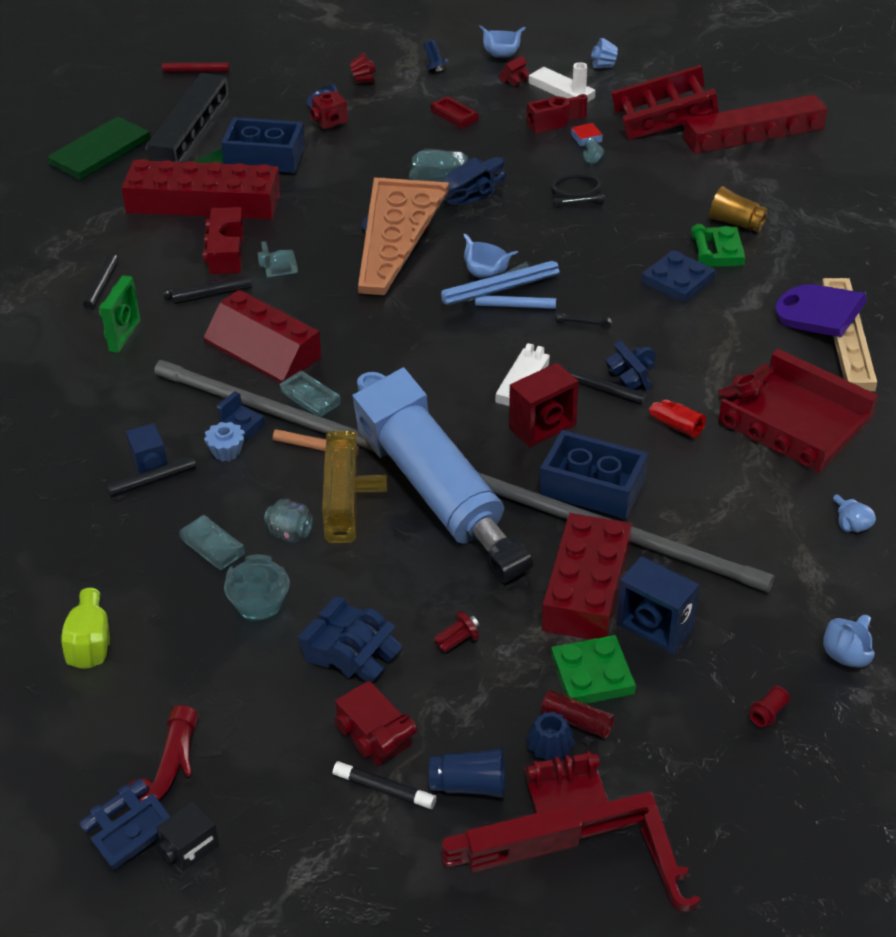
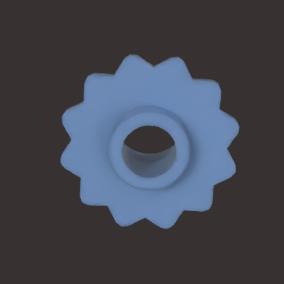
M600 38L597 46L593 47L591 53L593 68L613 67L617 57V46L604 38Z
M220 422L218 425L210 426V430L205 432L206 437L204 441L217 460L222 462L236 459L241 453L245 431L241 430L240 425H234L233 422Z

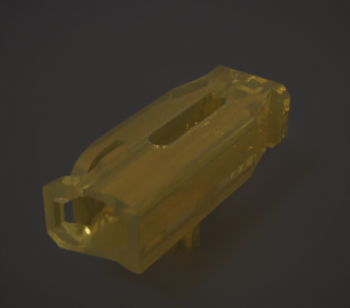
M330 431L326 434L322 506L324 536L329 543H352L356 538L358 492H387V475L358 476L356 433L353 431ZM334 532H347V535H334Z

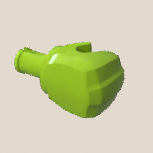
M94 588L81 590L79 605L69 612L61 633V645L67 665L80 669L92 668L103 664L107 656L108 646H110L108 616L99 607L100 592Z

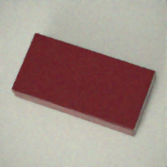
M449 96L430 104L431 112L461 129L479 121V113Z

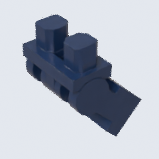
M335 596L318 614L319 619L315 618L297 637L306 662L327 668L334 665L341 669V672L348 679L356 673L366 682L369 680L372 682L384 669L371 656L374 651L388 663L402 648L400 643L390 634L395 626L389 620L386 622L378 611L372 608L362 610L349 606L346 599Z

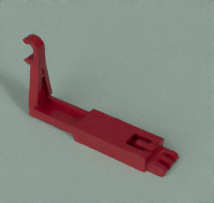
M652 791L581 809H576L575 804L467 830L466 833L447 837L442 842L441 862L445 867H454L468 863L471 873L576 847L579 844V839L637 824H644L640 830L662 877L672 905L680 911L688 912L696 909L701 900L700 897L695 895L692 898H684L679 892L676 881H684L689 868L677 866Z

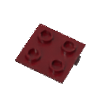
M585 751V754L574 755L571 759L569 755H564V760L560 761L557 756L553 758V762L552 760L542 762L535 760L532 761V765L523 767L536 813L575 804L576 809H581L608 802L597 769L600 767L598 754H591L590 751Z

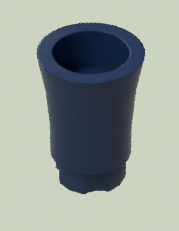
M503 747L476 752L445 753L444 756H430V790L444 791L445 794H476L504 799L505 757Z

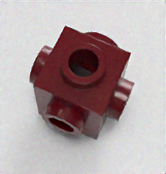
M338 91L323 93L320 96L313 97L312 108H310L312 120L317 122L322 129H330L336 125L347 123V101Z

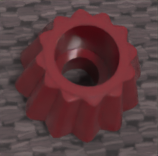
M365 52L350 62L356 83L375 82L373 73L376 72L373 60H368Z

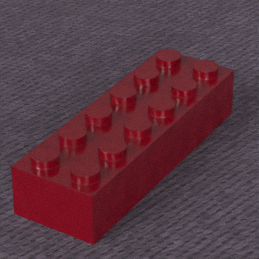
M145 159L133 160L121 187L126 213L210 217L211 208L242 207L243 218L273 219L281 193L278 166L266 164L245 165L242 163L220 164L218 162L196 163L194 161L172 162L169 160L148 161Z

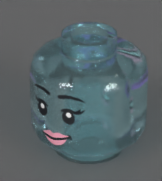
M283 498L279 499L273 506L268 507L264 521L268 524L267 527L270 535L295 543L309 535L313 525V516L306 505Z

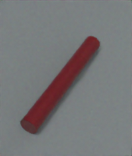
M162 63V72H229L230 69L229 63Z

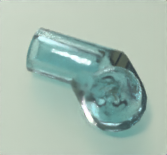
M594 138L586 140L585 147L589 151L586 152L584 150L583 156L586 162L594 164L603 156L604 149Z

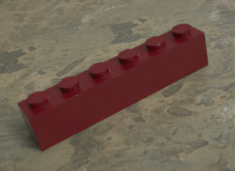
M814 94L687 118L684 124L683 140L694 154L822 130L825 128L828 108Z

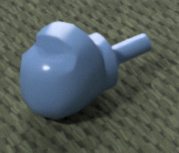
M839 495L833 497V501L840 506L838 510V524L841 530L844 532L860 533L874 525L876 517L869 506L857 502L855 499L845 501Z

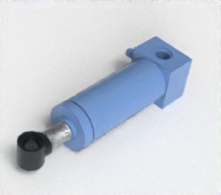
M404 367L352 395L357 427L360 434L379 458L387 454L391 457L457 542L465 544L479 540L489 552L488 556L491 567L503 583L509 582L533 567L531 555L522 542L507 538L497 526L503 516V503L428 413L426 393Z

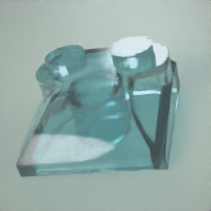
M425 148L412 157V168L409 172L410 180L442 182L448 173L467 162L468 156L456 151Z

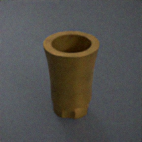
M721 186L717 191L709 211L710 220L729 223L756 232H760L768 215V208L762 207L759 203L748 200L724 186Z

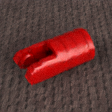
M667 399L662 400L661 403H653L648 408L652 417L693 439L701 434L706 423V416L704 414L698 413V411L692 410L681 403H675Z

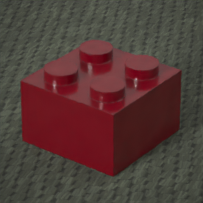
M554 363L511 383L509 388V429L531 448L559 434L561 430L566 431L576 426L579 381L559 363Z

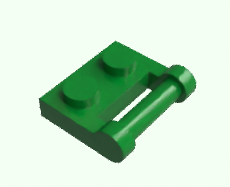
M696 224L691 228L692 238L696 240L699 252L697 255L698 262H702L709 267L744 266L745 254L737 227L706 228L703 224ZM707 241H712L715 253L712 254L708 249Z

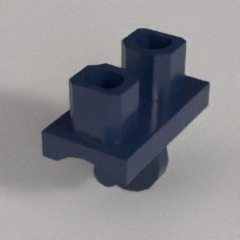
M621 340L614 344L616 353L605 360L609 371L616 376L627 369L626 372L619 376L622 385L635 389L641 385L646 391L652 388L653 384L646 376L648 373L647 369L651 370L655 366L656 353L650 347H637L632 353Z

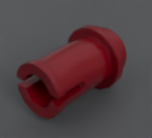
M773 686L760 701H756L751 705L749 712L751 721L758 727L771 726L776 720V715L790 702L789 693L783 687Z

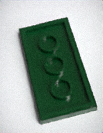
M117 116L47 156L48 164L82 180L151 139L150 131Z

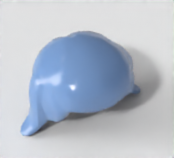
M479 25L483 31V46L485 50L496 58H509L513 56L520 47L521 34L526 29V27H523L517 32L487 31Z
M463 234L466 239L464 251L466 268L477 278L486 279L503 274L508 267L511 256L518 253V251L506 253L500 247L492 244L472 242L467 234Z
M861 615L856 622L841 618L831 620L823 637L826 653L833 660L845 666L856 668L868 666L875 657V651L872 649V637L868 631V625L871 620L870 616Z

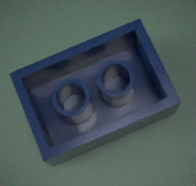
M233 117L221 142L224 164H266L278 166L281 173H295L305 149L303 122Z
M561 430L540 468L539 494L627 519L646 480L648 453Z

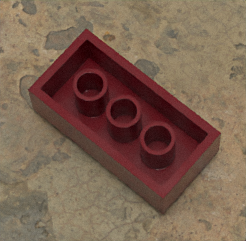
M569 513L543 602L542 631L588 640L609 636L619 596L620 580L624 575L630 551L632 523Z

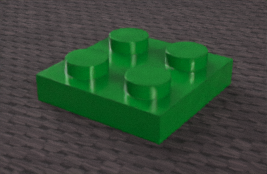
M122 275L99 308V315L104 325V338L107 340L110 352L119 353L141 320L132 276Z
M616 635L551 647V658L566 696L588 704L635 694L636 685Z

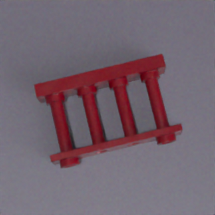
M701 65L611 92L615 113L622 111L626 113L622 118L628 140L685 124V119L719 113L717 94L714 88L707 91L702 89V87H705ZM689 91H693L694 93L693 95L681 98L679 95ZM670 97V102L658 105L657 101ZM646 104L649 107L647 109L640 110L637 112H635L634 109L636 107Z

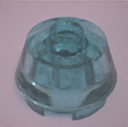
M260 554L249 555L245 557V562L237 565L234 569L232 566L228 569L224 592L243 617L251 620H264L274 616L281 609L290 581L284 567L282 566L281 568L278 564L272 562V557Z

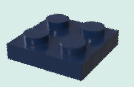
M672 250L642 273L641 282L685 303L715 278L716 270Z

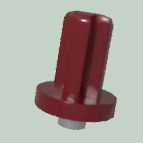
M463 611L455 614L456 623L435 636L434 641L437 647L442 652H447L466 638L472 642L480 638L476 628L479 622L474 616L469 618Z

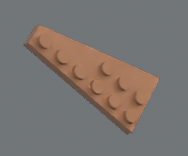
M374 178L358 293L386 294L448 193L449 182Z

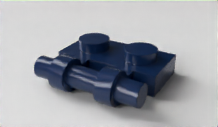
M141 778L129 786L125 784L116 790L117 795L101 806L97 804L89 810L90 814L78 822L86 834L97 826L102 829L91 837V840L113 871L157 840L159 837L156 827L171 817L153 793L143 801H139L138 797L148 791ZM125 806H127L130 809L115 821L112 822L110 820L111 816L116 814Z

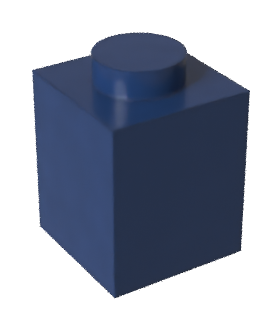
M154 423L125 431L129 452L138 473L167 464L164 444Z

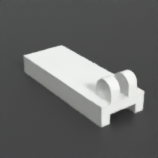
M527 343L525 349L523 348L496 392V403L509 406L510 384L548 367L550 355L544 354V347L538 346L536 351H534V344Z

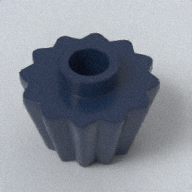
M554 711L551 713L544 712L543 715L538 716L526 736V740L529 742L528 750L533 751L536 758L543 757L545 761L552 760L557 756L561 760L564 755H570V748L575 746L573 732L568 721L563 718L562 714H556Z

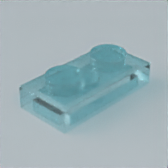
M299 371L280 383L281 393L319 417L324 416L341 404L340 395L303 371Z
M205 515L179 530L181 540L219 570L224 569L245 554L243 544Z

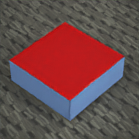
M594 123L571 127V135L581 147L602 142L603 134Z

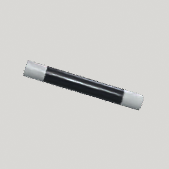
M337 761L334 765L333 775L428 809H433L435 805L436 795Z

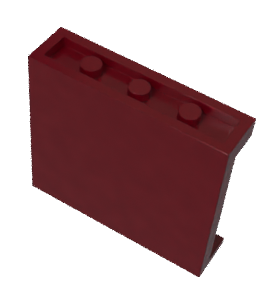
M777 349L771 355V374L763 381L764 386L760 394L750 399L738 397L733 402L723 398L721 400L718 423L820 473L874 418L879 395Z

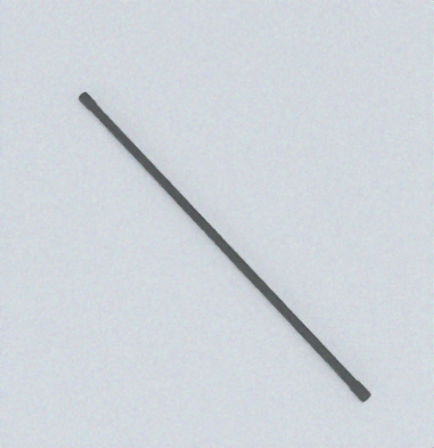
M159 360L155 366V375L176 383H183L225 399L236 391L241 394L242 405L374 451L360 432L354 428L184 369L182 366L164 360ZM478 472L496 495L566 520L569 513L609 519ZM632 527L630 543L732 578L741 584L769 593L773 585L775 575L751 566H743Z

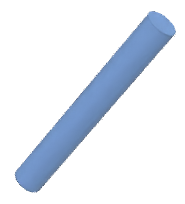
M484 295L475 298V306L556 309V298Z

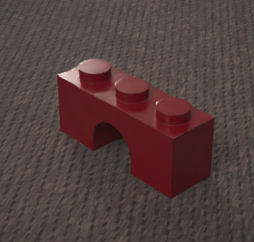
M242 207L211 208L210 219H206L207 233L204 234L203 262L209 265L210 274L241 273L242 253L240 243H243L244 236Z

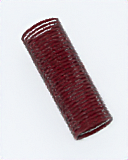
M552 689L545 695L541 706L542 714L553 711L556 714H562L563 718L570 725L604 739L609 735L615 718L614 714L570 698L562 693L560 694Z

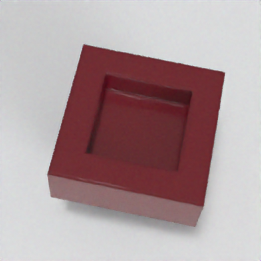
M520 56L505 65L498 76L503 84L509 82L512 86L516 87L521 80L523 82L528 80L530 74L525 67L527 64L525 58Z

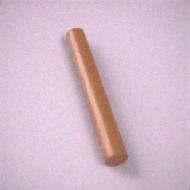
M277 429L273 433V441L354 458H357L359 454V446Z

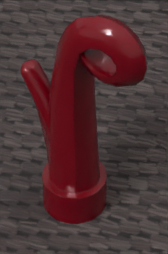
M176 705L172 708L167 722L169 729L155 781L141 778L148 791L138 797L140 802L152 793L159 800L168 790L179 765H181L186 777L191 776L189 744L191 733L194 732L199 717L197 711L185 705Z

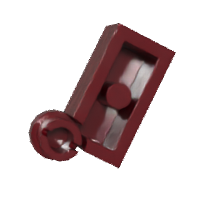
M370 680L335 700L337 716L334 717L337 728L343 735L348 734L354 740L359 753L365 758L369 757L377 767L412 746L411 736L417 734V727L413 719H409L408 714L402 715Z

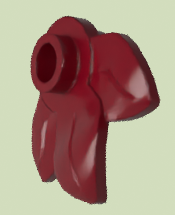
M762 364L753 373L744 376L736 375L732 384L719 390L718 394L722 398L734 396L745 397L746 399L753 398L760 394L764 386L763 381L771 374V369L767 364Z

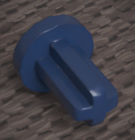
M435 40L425 42L424 48L430 62L426 66L427 70L435 68L436 72L443 70L441 65L448 62L447 58H441Z

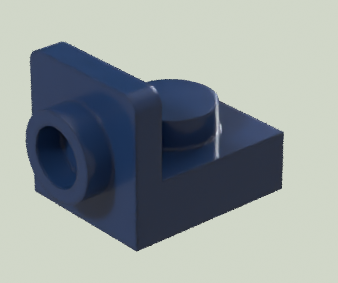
M236 391L222 400L217 406L219 423L233 422L234 425H240L241 430L245 431V441L265 425L263 415L242 406L241 394Z

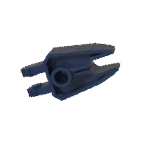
M473 157L448 173L442 181L449 182V191L444 198L446 202L451 205H465L492 196L495 191L494 185L506 178L505 170H501L504 166L503 158L495 157L482 162L479 158Z

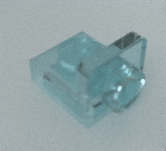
M261 242L262 252H257L260 268H265L267 277L298 273L293 249L269 253L267 243Z

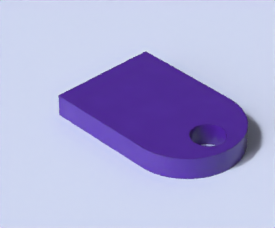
M806 284L786 291L778 299L776 311L780 322L789 328L842 337L867 302V299L863 292Z

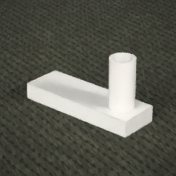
M578 62L574 64L573 80L546 67H542L529 75V84L553 95L571 98L579 94H586L588 102L595 98V89L586 86L587 64Z

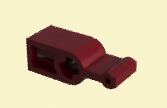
M579 94L571 98L556 96L527 103L526 124L537 134L565 127L571 120L585 119L587 117L588 97L586 94Z

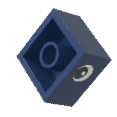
M641 556L620 580L617 625L674 654L694 630L700 584Z

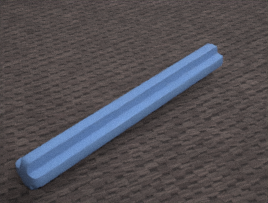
M549 261L445 289L441 292V300L443 304L451 305L557 276L559 274L557 262Z

